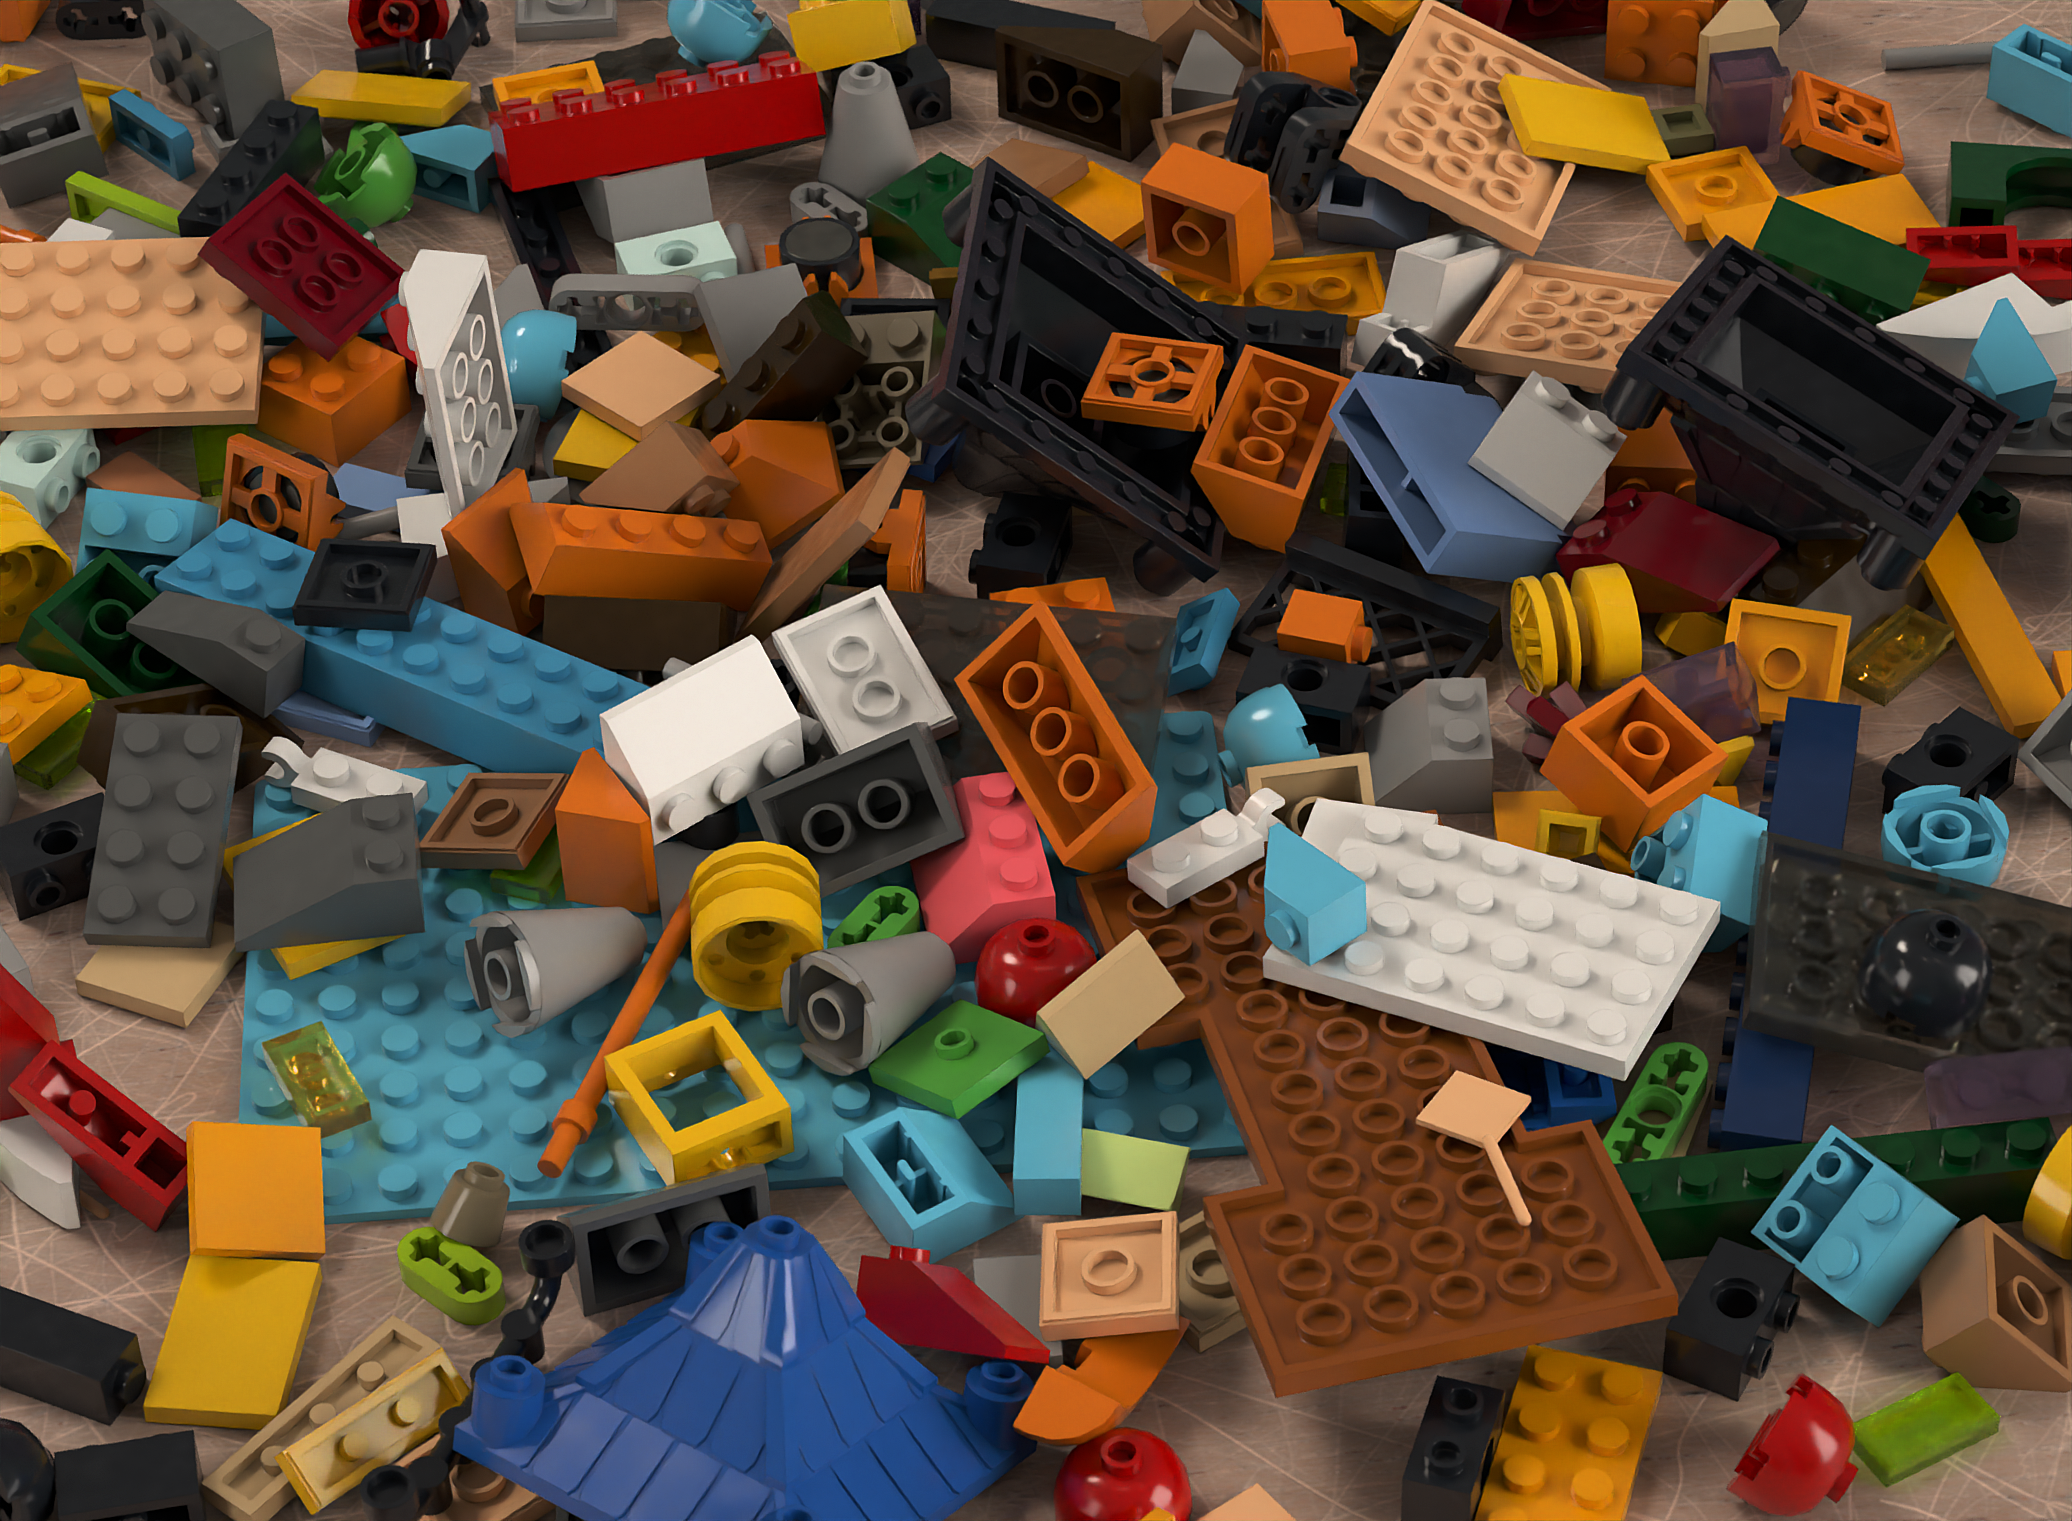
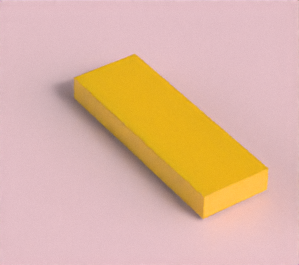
M441 1347L274 1458L310 1514L313 1515L359 1485L370 1471L389 1465L439 1431L438 1422L440 1416L446 1410L460 1406L470 1389Z

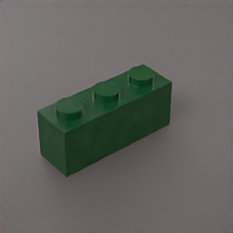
M1779 195L1752 250L1875 327L1878 323L1909 311L1931 262L1928 258Z

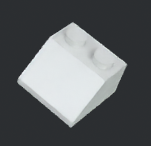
M1533 370L1496 420L1467 464L1563 531L1612 462L1627 436L1621 433L1604 413L1596 410L1590 411L1573 399L1568 389L1562 383L1551 377H1542Z

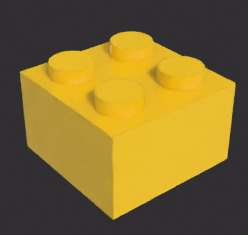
M798 0L800 8L787 14L797 58L816 72L902 53L917 43L907 0Z

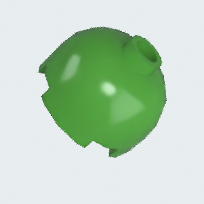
M374 123L359 131V134L365 140L356 145L348 154L341 148L333 154L319 174L313 188L321 195L317 199L344 221L350 218H358L369 229L381 226L388 221L396 223L401 220L413 205L414 201L411 195L415 190L417 181V166L410 149L385 123Z

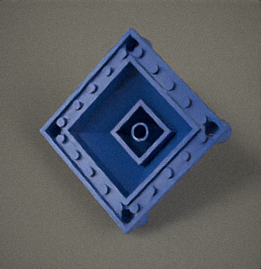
M771 1215L762 1218L758 1222L751 1223L745 1230L734 1223L724 1221L713 1222L704 1228L696 1230L690 1238L685 1284L664 1297L662 1302L650 1306L628 1320L626 1325L614 1329L591 1344L590 1348L578 1352L555 1367L554 1371L543 1375L528 1360L514 1355L500 1356L491 1362L483 1364L476 1371L471 1416L455 1426L453 1450L585 1521H943L1036 1452L1038 1441L1031 1440L1016 1432L1012 1426L1034 1388V1382L1030 1376L1023 1372L1017 1364L1004 1359H992L971 1368L966 1374L963 1395L938 1384V1377L865 1318L866 1311L855 1292L815 1236L789 1217Z

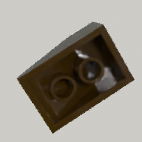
M1001 25L995 30L998 117L1129 163L1155 140L1150 120L1163 117L1161 44L1112 29Z
M201 683L96 701L76 762L90 773L102 788L106 789L118 713L239 717L243 731L233 792L235 794L265 775L275 763V761L263 758L261 754L273 737L289 739L301 750L305 741L272 714L263 719L209 683Z

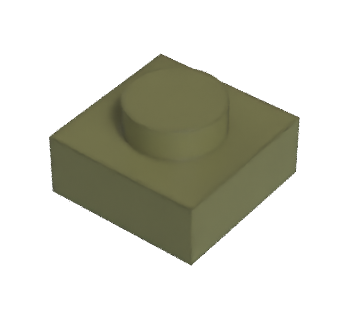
M1701 104L1650 110L1670 156L1685 157L1693 153L1713 151L1715 133Z

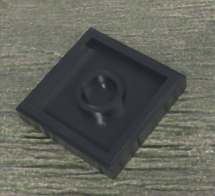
M331 538L321 539L292 608L294 624L297 626L411 632L438 562L436 545Z

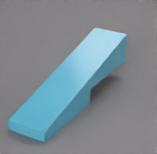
M1049 1043L1050 1052L1018 1076L1013 1164L1014 1215H1081L1084 1078Z

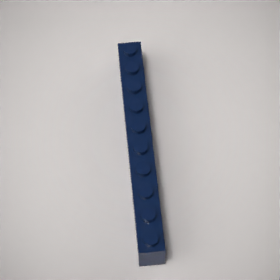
M1788 697L1785 721L1773 720L1769 756L1779 757V761L1767 760L1762 796L1772 797L1773 800L1772 802L1760 801L1758 817L1768 820L1755 926L1738 939L1736 966L1746 967V973L1733 972L1729 1010L1740 1011L1739 1018L1726 1017L1722 1055L1733 1056L1732 1064L1719 1062L1714 1101L1726 1103L1724 1110L1712 1108L1707 1147L1719 1149V1152L1802 1144L1857 751L1861 705Z

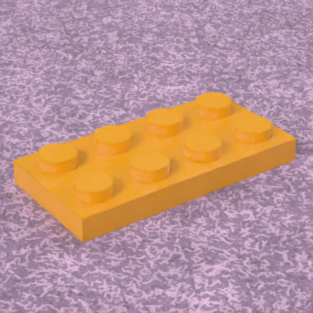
M1538 1345L1528 1346L1474 1521H1625L1661 1393L1663 1372Z

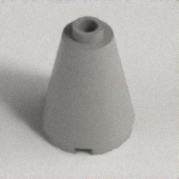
M867 61L853 64L839 76L818 174V182L833 186L866 209L867 198L921 164L891 74L885 68Z
M624 907L492 911L472 919L469 927H477L475 938L465 941L464 957L467 978L480 1010L492 1008L501 1022L491 1026L498 1033L514 1038L531 1033L639 966L642 962L644 951L647 948L648 938L642 921L638 917L633 916Z
M928 931L809 952L803 955L797 962L791 964L784 972L780 990L783 1015L788 1027L795 1023L798 1024L803 1036L807 1040L800 1044L799 1047L811 1061L824 1071L840 1076L850 1075L870 1066L874 1059L876 1060L952 986L956 977L954 953L946 942Z

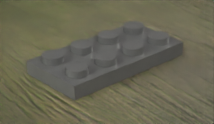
M117 714L82 932L88 945L211 948L243 731L239 717Z

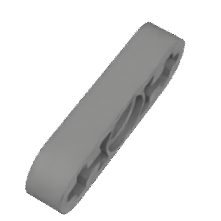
M567 274L557 279L553 285L549 311L576 317L577 330L692 331L704 324L693 290L702 281L687 275ZM625 294L634 295L644 303V306L639 310H625L618 306L615 299ZM598 296L605 297L603 308L599 307L600 298ZM568 297L577 298L579 305L582 306H573L571 299ZM656 297L660 298L659 307L661 309L654 308ZM677 299H687V304L691 308L681 307V303Z

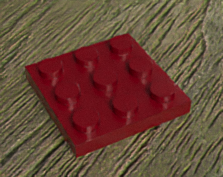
M286 172L207 239L197 254L212 266L221 277L229 280L256 302L265 313L273 316L300 338L309 349L316 351L328 362L380 314L379 312L385 310L399 297V283L402 274L405 272L403 268Z

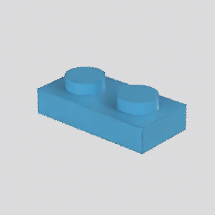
M123 89L108 97L117 141L177 181H181L196 173L192 154L194 141L185 125L169 118L157 110L153 104L143 101L127 89Z
M1227 587L1180 607L1153 680L1166 698L1188 689L1192 691L1199 690L1208 685L1217 675L1218 665L1227 640L1231 636V629L1240 606L1239 601Z

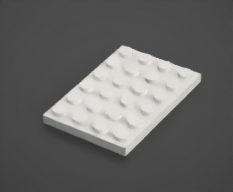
M1367 806L1331 857V859L1366 882L1367 931L1310 967L1287 950H1281L1272 943L1263 956V977L1625 1081L1720 922V902L1686 891L1675 890L1631 878L1627 875L1609 872L1568 859L1521 848L1506 842H1499L1455 830L1451 827Z

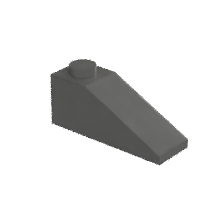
M165 590L126 624V631L263 719L302 686L305 638L260 609Z

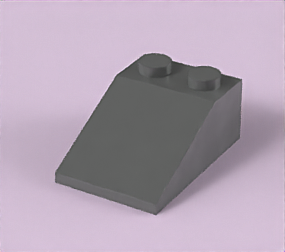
M412 793L349 799L233 857L236 952L425 932L421 848Z

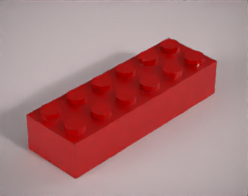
M775 51L759 55V63L739 67L737 60L719 61L707 65L708 72L687 76V70H670L656 74V82L636 85L634 79H621L605 83L604 91L584 95L583 89L573 88L552 93L553 101L532 104L531 98L503 101L500 103L499 111L488 112L498 175L512 192H518L825 135L826 131L817 73L796 56L790 57L789 51Z

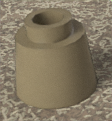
M469 1162L466 1168L456 1170L430 1216L431 1224L445 1236L460 1243L477 1247L496 1246L501 1240L510 1195V1188L504 1182V1173L498 1168L483 1162Z

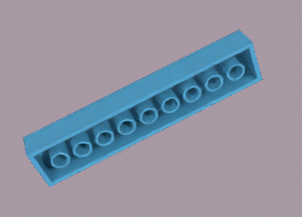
M232 518L154 576L156 591L159 594L166 590L257 608L304 637L303 681L299 690L363 717H372L374 721L497 773H565L572 775L582 752L592 747L597 750L605 761L599 715L651 688L425 596L411 632L297 626L294 624L292 608L315 552Z

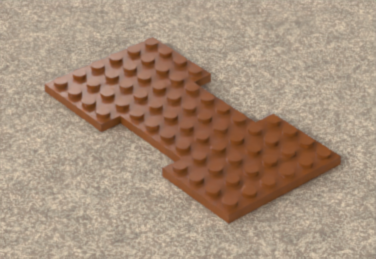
M1436 809L1422 811V813L1438 815ZM1438 815V825L1444 826ZM1268 841L1264 842V857L1168 909L1129 881L1127 868L1075 877L1077 899L1100 957L1103 958L1138 929L1149 942L1185 996L1182 1001L1134 1040L1137 1050L1166 1047L1174 1043L1201 1039L1260 1181V1186L1203 1197V1211L1209 1232L1275 1398L1678 1315L1679 1294L1591 1119L1527 1132L1520 1117H1518L1497 1143L1531 1216V1223L1528 1226H1522L1518 1223L1484 1148L1416 1124L1417 1116L1456 1070L1505 1087L1483 1040L1263 977V956L1272 945V941L1266 936L1264 927V881Z

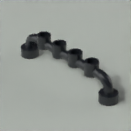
M541 1220L530 1224L520 1234L519 1250L522 1266L527 1273L535 1276L534 1284L522 1309L513 1310L502 1319V1341L493 1355L477 1361L470 1370L472 1388L462 1404L446 1410L440 1416L438 1422L440 1438L429 1456L416 1459L409 1465L408 1469L398 1465H385L370 1471L363 1478L360 1484V1496L364 1514L369 1521H420L424 1515H437L450 1507L453 1501L450 1473L455 1465H466L475 1462L453 1450L455 1426L471 1416L476 1371L483 1364L491 1362L500 1356H519L528 1360L533 1365L539 1362L545 1354L542 1326L556 1303L561 1287L562 1275L572 1267L575 1261L573 1235L569 1227L564 1223L556 1220Z

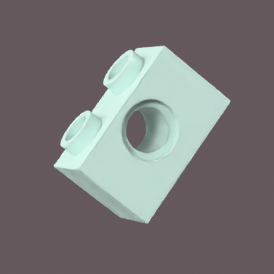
M719 221L614 243L617 274L687 275L695 277L702 282L737 275L736 256ZM629 294L623 295L630 311L639 310L644 306V303L638 297ZM658 297L655 298L654 308L661 309L659 307L660 298ZM677 299L680 301L681 307L691 308L687 304V299Z
M93 429L12 431L0 445V491L14 495L44 530L49 527L60 513L66 510L71 499L86 483L85 476L94 472L100 466V452L96 447Z

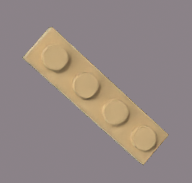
M392 1315L201 1482L204 1500L235 1521H268L297 1495V1492L274 1457L437 1351L442 1345Z

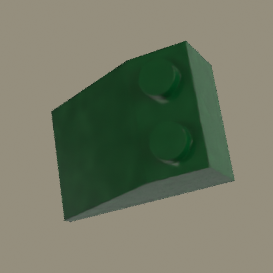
M939 152L867 198L868 237L872 239L873 254L930 286L929 271H932V269L959 267L963 248L953 244L947 237L944 230L942 212L947 204L971 184L974 169Z
M108 548L29 615L15 649L40 671L85 679L93 697V700L89 703L93 705L98 700L207 683L126 631L127 622L160 594Z

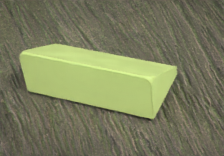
M1082 1128L1081 1195L1179 1213L1191 1148Z

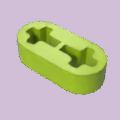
M430 1226L417 1228L407 1233L400 1240L397 1255L402 1281L409 1289L450 1318L464 1325L476 1326L494 1320L504 1310L506 1297L501 1270L492 1261L469 1245L455 1241L436 1230L435 1227ZM440 1257L441 1265L436 1263L434 1260ZM462 1286L469 1290L464 1295L462 1292Z

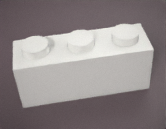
M753 635L742 639L599 715L605 762L651 819L654 846L703 820L705 816L716 813L737 802L747 794L764 787L805 764L800 717L760 641Z

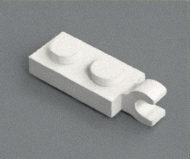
M273 737L261 752L263 758L275 761L266 772L265 780L277 787L291 788L293 803L316 811H327L349 799L412 793L415 814L417 815L429 799L427 781L322 747L313 758H309L289 739Z
M1263 788L1250 796L1239 815L1234 816L1225 808L1128 859V880L1167 909L1264 857V842L1268 841L1269 828L1278 822L1286 827L1285 823L1271 814L1276 809L1285 805V799L1270 788Z

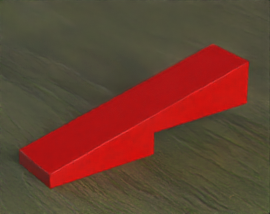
M2017 225L1906 228V250L1931 260L1923 280L1975 287L2013 273L2039 296L2072 300V239L2018 240Z

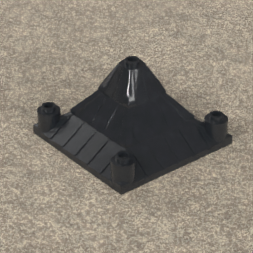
M987 156L974 168L971 184L947 204L942 212L944 230L947 237L953 244L963 248L960 256L957 272L958 281L955 284L951 305L952 313L948 321L945 349L942 353L939 373L911 396L905 405V414L910 431L919 440L934 446H944L959 434L951 456L952 469L959 483L969 490L980 493L983 496L1002 498L1004 492H1013L1070 500L1075 508L1126 529L1130 528L1143 538H1147L1148 541L1135 550L1133 555L1135 577L1145 590L1159 596L1169 597L1194 577L1203 583L1207 582L1219 572L1225 524L1191 473L1194 459L1207 432L1195 430L1193 436L1174 447L1162 450H1143L1129 446L1118 439L1113 430L1112 421L1082 418L1081 400L1111 334L1116 332L1223 346L1224 363L1216 379L1215 415L1246 344L1248 345L1249 337ZM1208 418V428L1213 418Z
M1728 235L1722 238L1626 347L1615 366L1617 368L1601 396V402L1606 409L1608 419L1616 426L1629 431H1634L1637 428L1648 429L1652 427L1663 408L1670 412L1672 417L1669 421L1698 477L1695 481L1696 505L1776 538L1780 547L1776 553L1795 545L1798 540L1857 539L1861 533L1867 535L1868 538L1857 553L1856 561L1862 569L1861 575L1864 580L1882 591L1905 589L1910 585L1977 481L1980 480L2020 418L2014 412Z

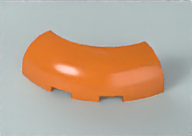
M1179 1315V1329L1085 1338L1074 1360V1366L1077 1367L1076 1370L1064 1364L1057 1369L1046 1365L1012 1425L1014 1430L1031 1440L1055 1447L1085 1444L1114 1429L1125 1420L1146 1394L1174 1352L1191 1320Z

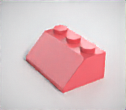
M1009 772L965 777L953 785L965 838L909 861L924 929L934 933L950 946L955 956V964L978 961L981 950L988 940L1000 928L1014 921L1035 917L1056 919V895L1036 819Z

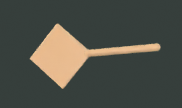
M1456 1070L1417 1116L1416 1124L1484 1148L1518 1223L1522 1226H1528L1531 1223V1216L1497 1143L1531 1103V1096Z

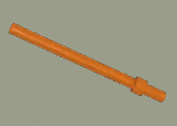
M689 888L684 893L573 1099L563 1102L552 1122L554 1134L537 1163L539 1171L547 1177H560L576 1146L584 1144L588 1140L598 1121L596 1109L608 1089L604 1056L633 1043L691 935Z

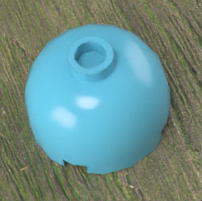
M669 0L667 21L672 36L681 44L678 52L688 62L704 68L707 62L715 63L737 60L739 64L751 57L772 30V22L767 15L761 23L752 15L757 5L751 0Z
M532 309L519 312L508 319L500 333L513 404L538 405L540 421L547 423V419L551 420L560 403L562 397L561 381L568 377L569 370H565L567 351L574 352L577 322L576 317L554 311Z
M1279 683L1270 688L1265 687L1241 700L1229 713L1223 730L1226 750L1217 754V760L1221 772L1231 788L1241 784L1245 790V768L1320 758L1316 744L1309 746L1301 728L1307 725L1292 695L1283 684Z
M1947 784L1921 786L1898 796L1894 800L1893 810L1889 814L1885 813L1883 819L1881 851L1885 869L1899 889L1920 902L1945 906L1960 905L1974 900L1989 888L1999 876L2006 855L2010 832L2004 813L1992 800L1979 795V803L1969 798L1960 797L1961 787Z

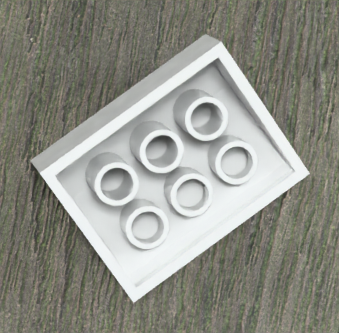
M420 249L410 271H405L401 276L399 302L401 306L407 307L409 318L407 343L409 349L415 351L418 364L416 389L419 394L424 395L426 406L424 430L427 437H432L435 458L452 520L494 486L518 429L487 255Z

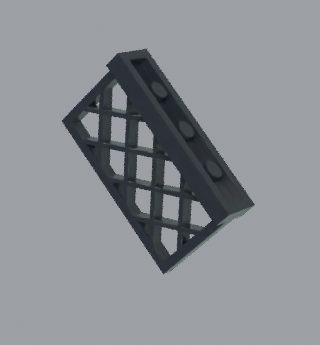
M1298 529L1294 531L1285 543L1286 559L1232 629L1231 636L1227 640L1228 649L1247 657H1251L1255 645L1279 650L1277 639L1263 642L1250 636L1258 627L1281 622L1288 603H1283L1281 595L1290 583L1315 593L1363 601V610L1366 615L1364 617L1365 626L1372 628L1373 638L1377 647L1371 648L1366 662L1358 661L1357 665L1368 666L1380 662L1383 663L1387 677L1371 681L1370 706L1382 711L1403 696L1402 690L1413 688L1424 679L1470 678L1483 659L1492 662L1503 647L1500 607ZM1399 625L1414 631L1417 637L1385 644L1380 629ZM1450 645L1466 652L1461 659L1437 665L1432 649ZM1423 652L1428 667L1396 675L1392 659Z

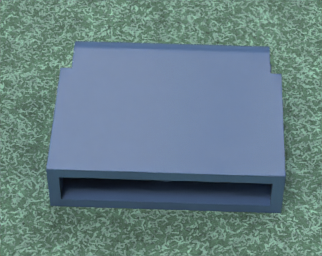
M1357 371L1328 414L1427 573L1513 583L1519 577L1534 575L1536 578H1542L1547 573L1557 572L1561 577H1564L1555 554L1573 537V532L1578 527L1574 520L1571 519L1562 531L1467 464L1503 412L1495 399L1487 396L1466 394L1459 385Z

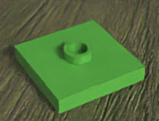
M959 999L881 1054L868 1066L874 1084L952 1118L960 1119L1050 1052L1045 1033Z

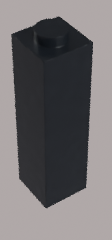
M935 0L925 13L926 44L937 59L997 71L995 30L1001 25L1116 30V23L1114 21L1012 0Z
M0 1286V1387L111 1426L125 1406L138 1399L147 1379L137 1334Z

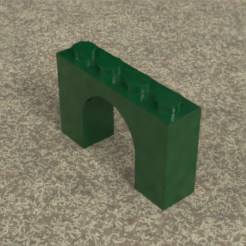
M1951 141L1946 183V227L2004 226V218L2007 214L2030 206L2050 205L2072 208V149Z

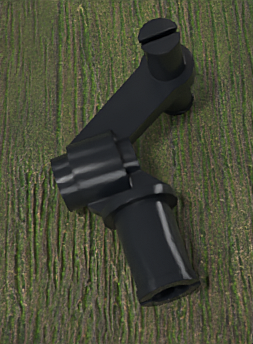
M459 0L460 7L443 40L433 38L419 44L402 36L399 38L398 43L355 49L358 73L382 75L406 73L407 77L415 75L419 78L451 81L457 66L469 46L479 47L478 33L482 46H485L490 41L491 36L486 25L489 20L486 4L480 0Z

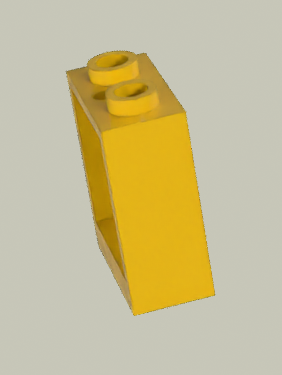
M721 1010L686 1022L678 1027L604 1056L609 1102L667 1186L747 1163L765 1164L794 1152L791 1106ZM721 1064L748 1103L675 1132L648 1093ZM729 1148L726 1153L721 1154L725 1149Z

